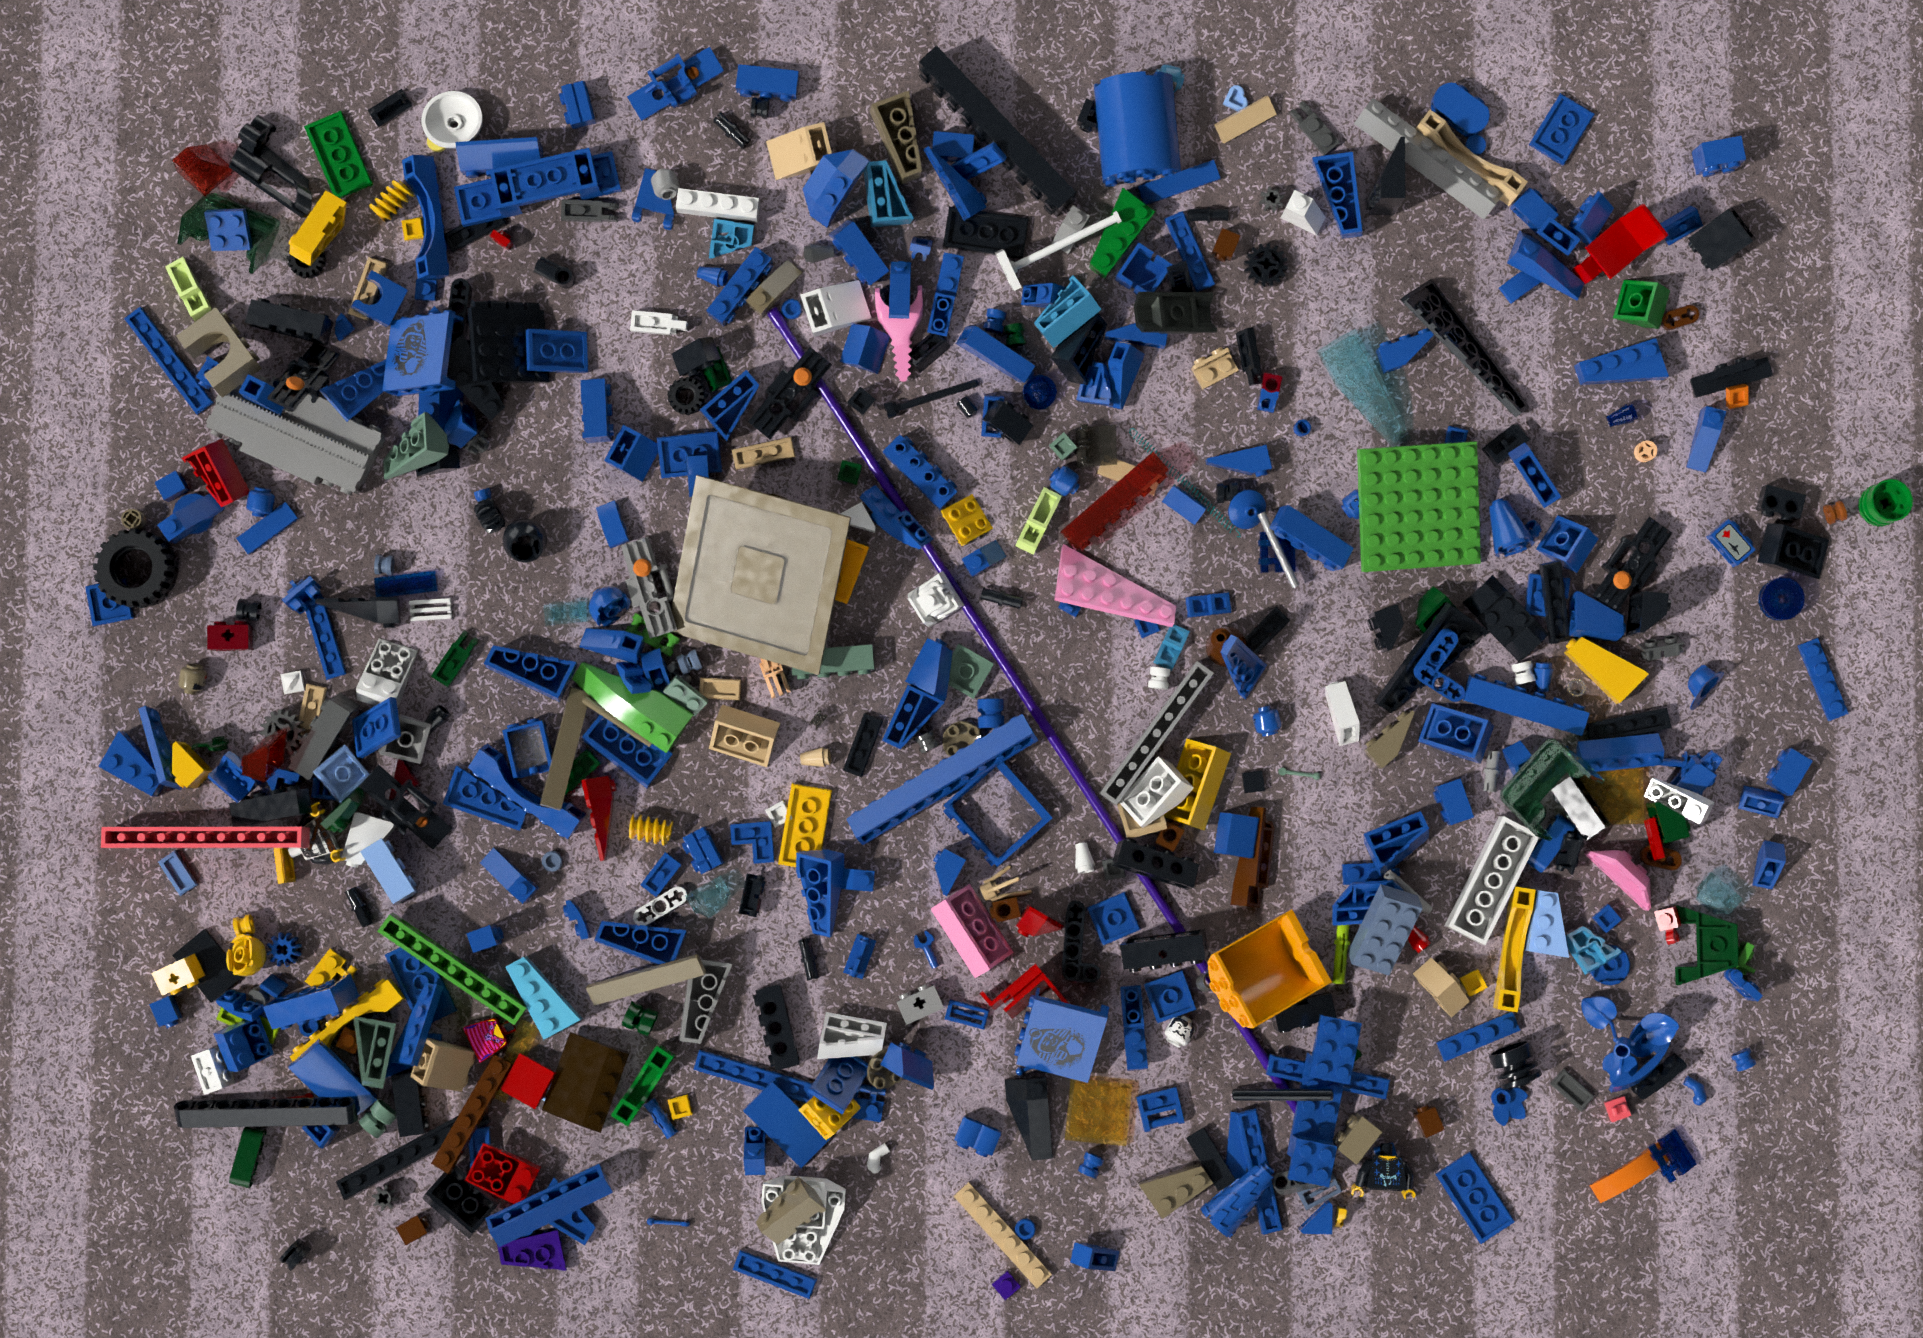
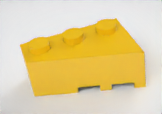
M325 190L298 232L290 238L289 254L311 266L344 227L347 202Z

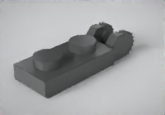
M1302 101L1299 103V107L1308 116L1305 120L1294 109L1289 113L1298 123V127L1321 154L1325 156L1340 142L1315 112H1312L1311 108Z
M563 199L561 204V221L618 222V216L602 214L603 209H619V204Z

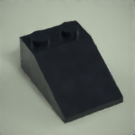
M1767 523L1757 563L1819 579L1829 540L1787 525Z

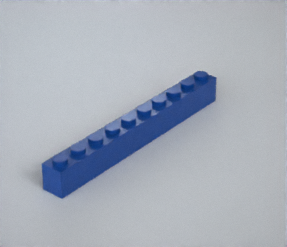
M1024 715L1015 716L1003 726L994 728L988 735L980 737L971 745L959 749L951 757L942 759L936 766L924 770L914 779L907 780L899 788L890 790L879 800H874L862 810L855 811L846 820L856 839L864 845L1039 740Z

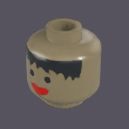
M188 663L187 666L182 667L180 670L179 687L184 689L186 694L196 695L197 691H203L205 688L207 671L203 669L202 665Z

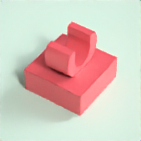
M1625 1096L1604 1102L1611 1122L1631 1116Z

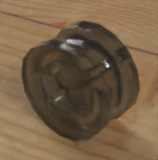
M819 710L809 724L815 725V729L818 730L828 715H823L822 711Z

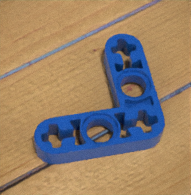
M1447 628L1438 633L1415 666L1413 673L1423 684L1450 701L1458 702L1464 697V688L1458 682L1439 671L1458 642L1457 634ZM1447 636L1451 639L1450 641H1446L1444 638ZM1440 651V657L1437 660H1432V653ZM1421 671H1427L1431 675L1430 678L1421 674ZM1442 677L1444 679L1443 684L1436 687V679ZM1450 686L1452 689L1457 690L1458 693L1456 695L1452 694L1448 687Z

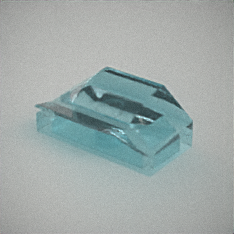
M1709 872L1697 886L1696 900L1713 915L1719 913L1731 914L1742 901V898L1712 872Z
M720 875L685 895L695 914H702L709 918L727 906V900L731 892Z

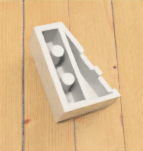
M826 1012L817 1059L875 1055L883 1048L887 1023Z

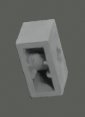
M929 983L918 987L919 991L912 995L909 991L899 996L900 1000L897 1001V1005L906 1025L944 1008L935 985L930 986ZM917 997L920 1000L925 999L923 1008L914 1006Z

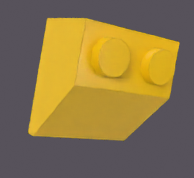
M175 741L172 745V774L176 777L174 780L182 788L197 789L207 779L212 769L194 750H191V747L186 742Z

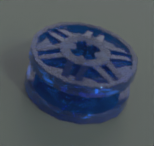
M1777 578L1768 581L1762 586L1758 594L1760 610L1766 617L1776 621L1794 618L1801 612L1805 602L1803 589L1796 581L1790 578ZM1782 595H1783V596H1784V599H1783V600H1784L1785 602L1779 603L1778 601H1779L1780 599L1778 598V596H1782Z

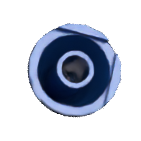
M1502 498L1493 501L1489 507L1495 556L1500 557V554L1504 553V556L1507 557L1525 551L1527 549L1526 545L1529 543L1533 546L1535 543L1534 538L1509 501H1504Z

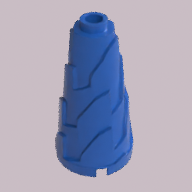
M1260 1163L1258 1166H1254L1240 1179L1237 1178L1224 1191L1221 1190L1210 1201L1205 1203L1200 1208L1206 1218L1211 1215L1209 1217L1211 1219L1210 1223L1223 1235L1231 1238L1248 1217L1247 1214L1257 1204L1259 1197L1272 1183L1275 1171L1267 1163L1264 1165Z

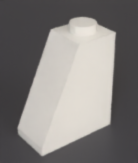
M1294 190L1281 216V219L1316 236L1326 218L1313 198Z
M1332 682L1325 686V695L1339 746L1358 742L1360 722L1346 682Z
M355 812L342 854V858H346L344 860L347 861L346 865L358 868V865H365L367 862L360 851L381 838L385 841L396 829V826L391 821Z

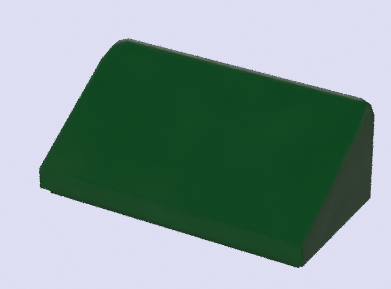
M719 346L716 348L721 359L714 363V367L707 370L702 369L710 392L724 388L732 382Z

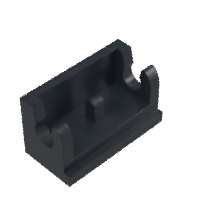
M1513 424L1481 450L1492 464L1496 466L1509 456L1508 453L1530 439L1517 424Z

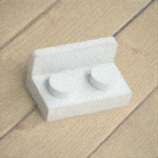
M218 1046L191 1056L204 1095L235 1084L233 1073L228 1071Z

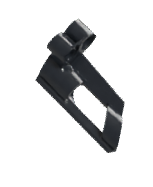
M257 115L251 124L246 123L241 128L238 138L242 142L239 144L229 168L301 218H306L311 211L312 205L309 180L266 146L270 139V134L276 131V127L262 116ZM272 171L295 187V202H292L262 181V174Z

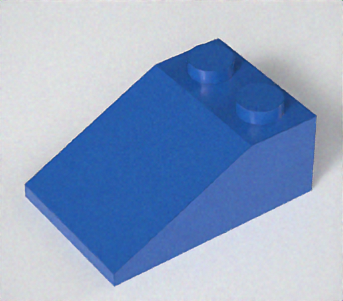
M1432 703L1418 742L1462 759L1481 764L1494 725L1489 720Z

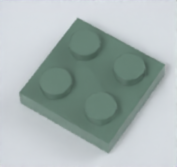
M958 644L952 654L948 685L974 699L994 663Z

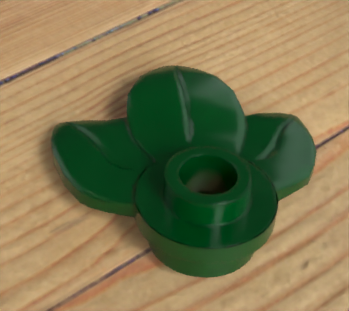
M224 736L214 737L211 742L193 744L191 750L208 747L210 751L228 749L229 739H224Z

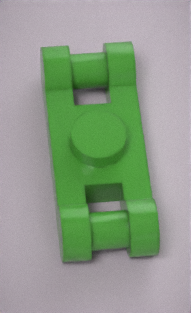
M635 613L632 617L634 620L630 626H627L625 631L643 636L644 642L656 649L660 648L661 652L671 657L675 644H678L681 639L671 633L650 639L646 627L642 633L637 631L640 624L645 626L646 624L644 618ZM664 637L669 639L665 646L660 644Z

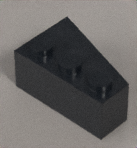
M1099 312L1058 344L1051 356V359L1070 382L1088 385L1089 379L1087 375L1090 367H1094L1095 360H1093L1095 350L1100 348L1107 327Z
M1326 992L1308 996L1272 1017L1274 1029L1284 1033L1298 1027L1300 1029L1308 1028L1313 1023L1319 1022L1320 1015L1337 1018L1332 994Z

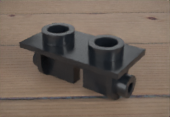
M400 89L370 108L368 112L377 126L380 127L413 105L403 90Z
M1576 829L1574 832L1567 831L1563 835L1560 848L1567 851L1559 852L1555 862L1558 871L1567 869L1571 875H1573L1575 868L1578 866L1579 853L1584 846V838Z
M747 873L738 914L757 917V913L760 914L759 909L762 899L758 898L759 895H763L766 883L764 881L765 877Z

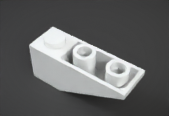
M1652 778L1644 795L1646 798L1659 802L1698 824L1707 820L1715 803L1695 792Z

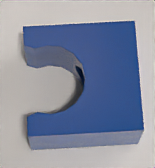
M371 270L366 279L379 288L380 298L378 302L368 305L360 300H354L350 308L388 327L408 290Z

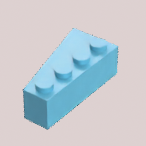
M527 956L506 966L543 1039L583 1019Z

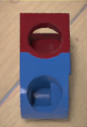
M1263 373L1257 410L1274 413L1282 376Z

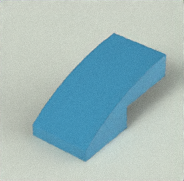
M1175 624L1173 627H1169L1153 663L1172 671L1190 631Z

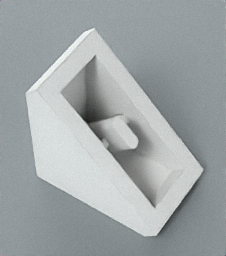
M862 502L841 513L851 517L850 526L875 533L876 527Z

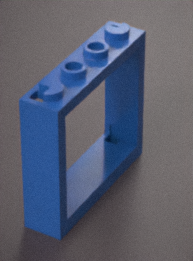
M1004 762L995 767L998 768L1042 819L1000 857L997 858L952 807L953 804L994 768L970 781L943 805L946 808L943 812L950 820L955 818L959 823L956 827L964 836L968 833L972 838L970 843L977 851L982 849L986 854L984 859L991 866L995 864L997 867L1052 819V816Z

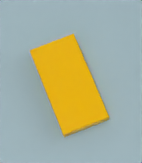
M791 784L778 861L779 865L796 867V853L798 851L822 850L832 790Z

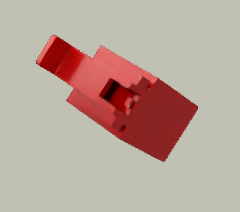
M1643 203L1619 218L1587 245L1585 249L1590 255L1572 268V271L1584 282V285L1593 280L1602 271L1609 279H1612L1643 251L1666 238L1668 233Z
M1036 964L1029 968L995 999L991 1000L983 991L980 993L993 1010H996L1001 1004L1007 1003L1013 998L1014 1000L1003 1009L1012 1019L1028 1006L1030 996L1035 995L1037 988H1040V996L1050 987L1062 1002L1070 1004Z

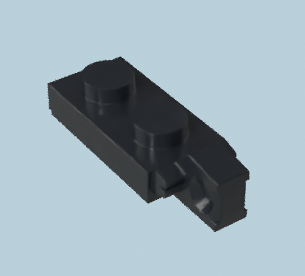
M1253 327L1246 328L1236 333L1242 370L1247 374L1249 386L1262 384L1263 373L1260 368L1256 336Z

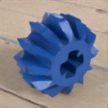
M280 932L278 933V938L276 936L271 937L273 943H267V947L272 948V951H267L266 954H273L270 961L275 962L277 960V966L279 967L283 963L286 967L290 966L291 962L296 963L298 960L295 956L302 955L300 951H296V948L302 947V944L295 945L299 938L294 937L291 939L292 933L290 932L286 935ZM287 946L288 949H286V951L288 952L281 953L280 950H282V948L280 947Z

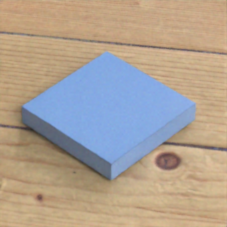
M342 745L313 771L339 803L356 790L369 775V772L346 745Z

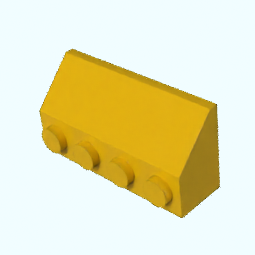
M1186 739L1176 769L1194 788L1179 805L1165 813L1164 817L1205 831L1231 753L1215 746Z

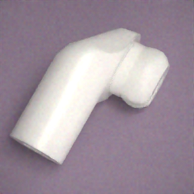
M885 1143L869 1153L867 1168L874 1174L881 1170V1157L890 1152Z

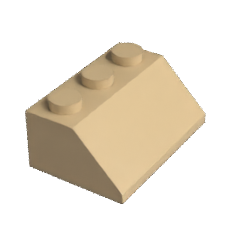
M722 705L715 720L709 749L767 767L780 723Z

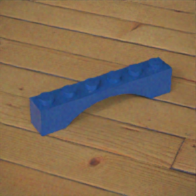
M411 155L402 160L404 179L417 197L424 219L423 243L415 259L417 277L424 280H439L449 276V263L446 253L447 245L444 238V224L442 223L441 215L442 207L439 200V185L437 184L434 156Z
M488 743L479 749L468 766L475 776L483 778L492 788L504 793L510 801L518 803L524 811L532 813L539 818L542 824L553 828L561 837L570 838L587 815L570 802L563 803L560 811L541 806L542 798L529 792L517 779L513 778L504 755Z

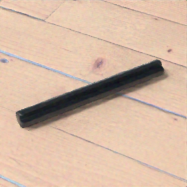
M1233 1089L1232 1098L1235 1101H1332L1334 1097L1332 1089Z

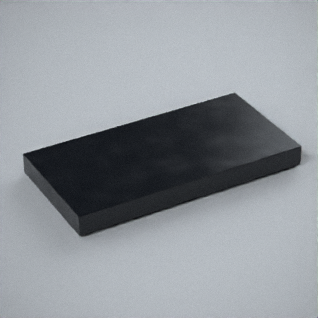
M949 207L943 247L996 255L995 252L1003 249L1007 257L1022 259L1029 218L980 211L964 221L957 208Z

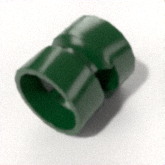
M632 1001L621 1026L631 1030L636 1028L638 1033L648 1037L659 1012L650 1008L645 1010L643 1005Z

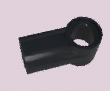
M542 256L538 259L534 273L558 284L564 289H569L575 284V276L570 269L562 267ZM569 274V279L566 282L560 281L562 275Z

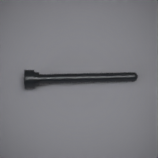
M974 379L901 403H892L890 401L884 403V408L887 411L888 419L896 417L899 411L975 388L979 385V382Z

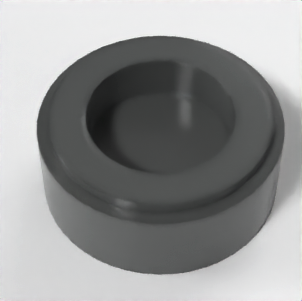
M259 986L254 987L248 993L249 1001L264 1004V1006L269 1002V994Z

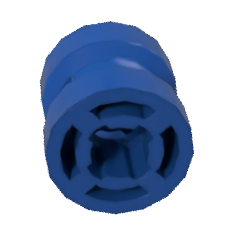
M988 308L986 313L987 321L984 322L983 329L1001 334L1004 328L1002 323L1006 319L1007 313L998 309Z
M1086 1151L1084 1163L1080 1164L1078 1171L1097 1179L1098 1169L1103 1165L1104 1159Z

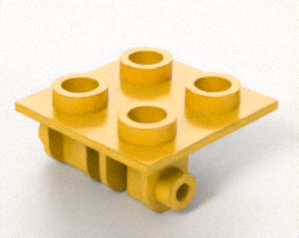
M973 494L941 510L942 517L946 519L949 524L948 527L952 529V533L955 534L961 546H965L973 539L993 529Z

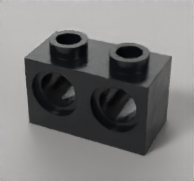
M1765 485L1761 487L1756 510L1761 511L1762 516L1773 517V515L1780 516V520L1793 523V520L1801 518L1806 495ZM1768 497L1774 500L1773 507L1767 504ZM1788 502L1794 506L1793 512L1787 510L1786 505Z

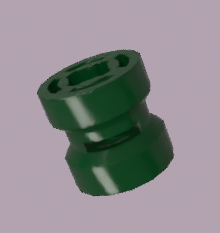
M1024 323L1004 326V331L1008 337L1006 340L1007 347L1027 344L1026 337L1023 336V331L1025 330Z

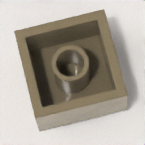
M1358 1113L1355 1116L1352 1114L1346 1120L1345 1124L1347 1126L1343 1132L1339 1130L1333 1137V1144L1337 1146V1150L1356 1165L1382 1133V1131Z

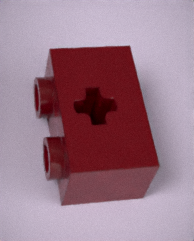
M215 621L214 625H207V650H253V626L247 625V621H234V625H226L225 621ZM230 633L234 634V637H231L230 639L226 638V635Z

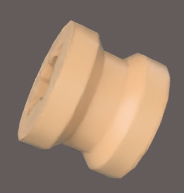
M1647 440L1639 443L1634 449L1635 458L1640 462L1652 460L1657 455V446L1654 442Z

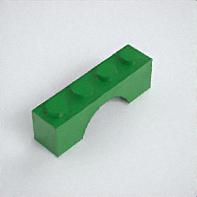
M660 1044L656 1045L611 1116L628 1127L676 1055Z

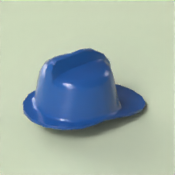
M1701 665L1691 674L1688 680V688L1695 698L1691 703L1690 710H1694L1700 705L1709 691L1722 679L1723 671L1716 673L1706 665Z

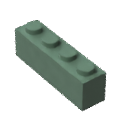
M873 645L825 648L821 671L817 675L818 678L830 677V673H838V676H850V672L858 671V675L871 674L870 670H875ZM792 668V675L797 676V680L809 679V675H815Z

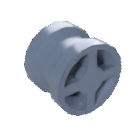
M377 554L374 563L375 574L386 573L392 576L395 564L394 556L383 557L381 554Z

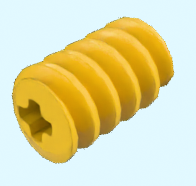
M392 180L394 188L387 186L388 194L380 193L382 200L374 199L377 206L369 204V207L384 222V218L392 220L390 212L398 213L395 208L396 206L401 209L403 208L401 201L409 202L406 195L415 196L400 180L399 182Z
M633 813L629 825V837L634 839L637 834L638 841H642L645 836V840L648 843L653 838L654 844H658L661 839L662 845L666 846L668 841H670L674 822L672 821L667 826L666 820H663L661 825H659L658 818L651 823L649 816L644 822L642 815H639L637 820H635Z

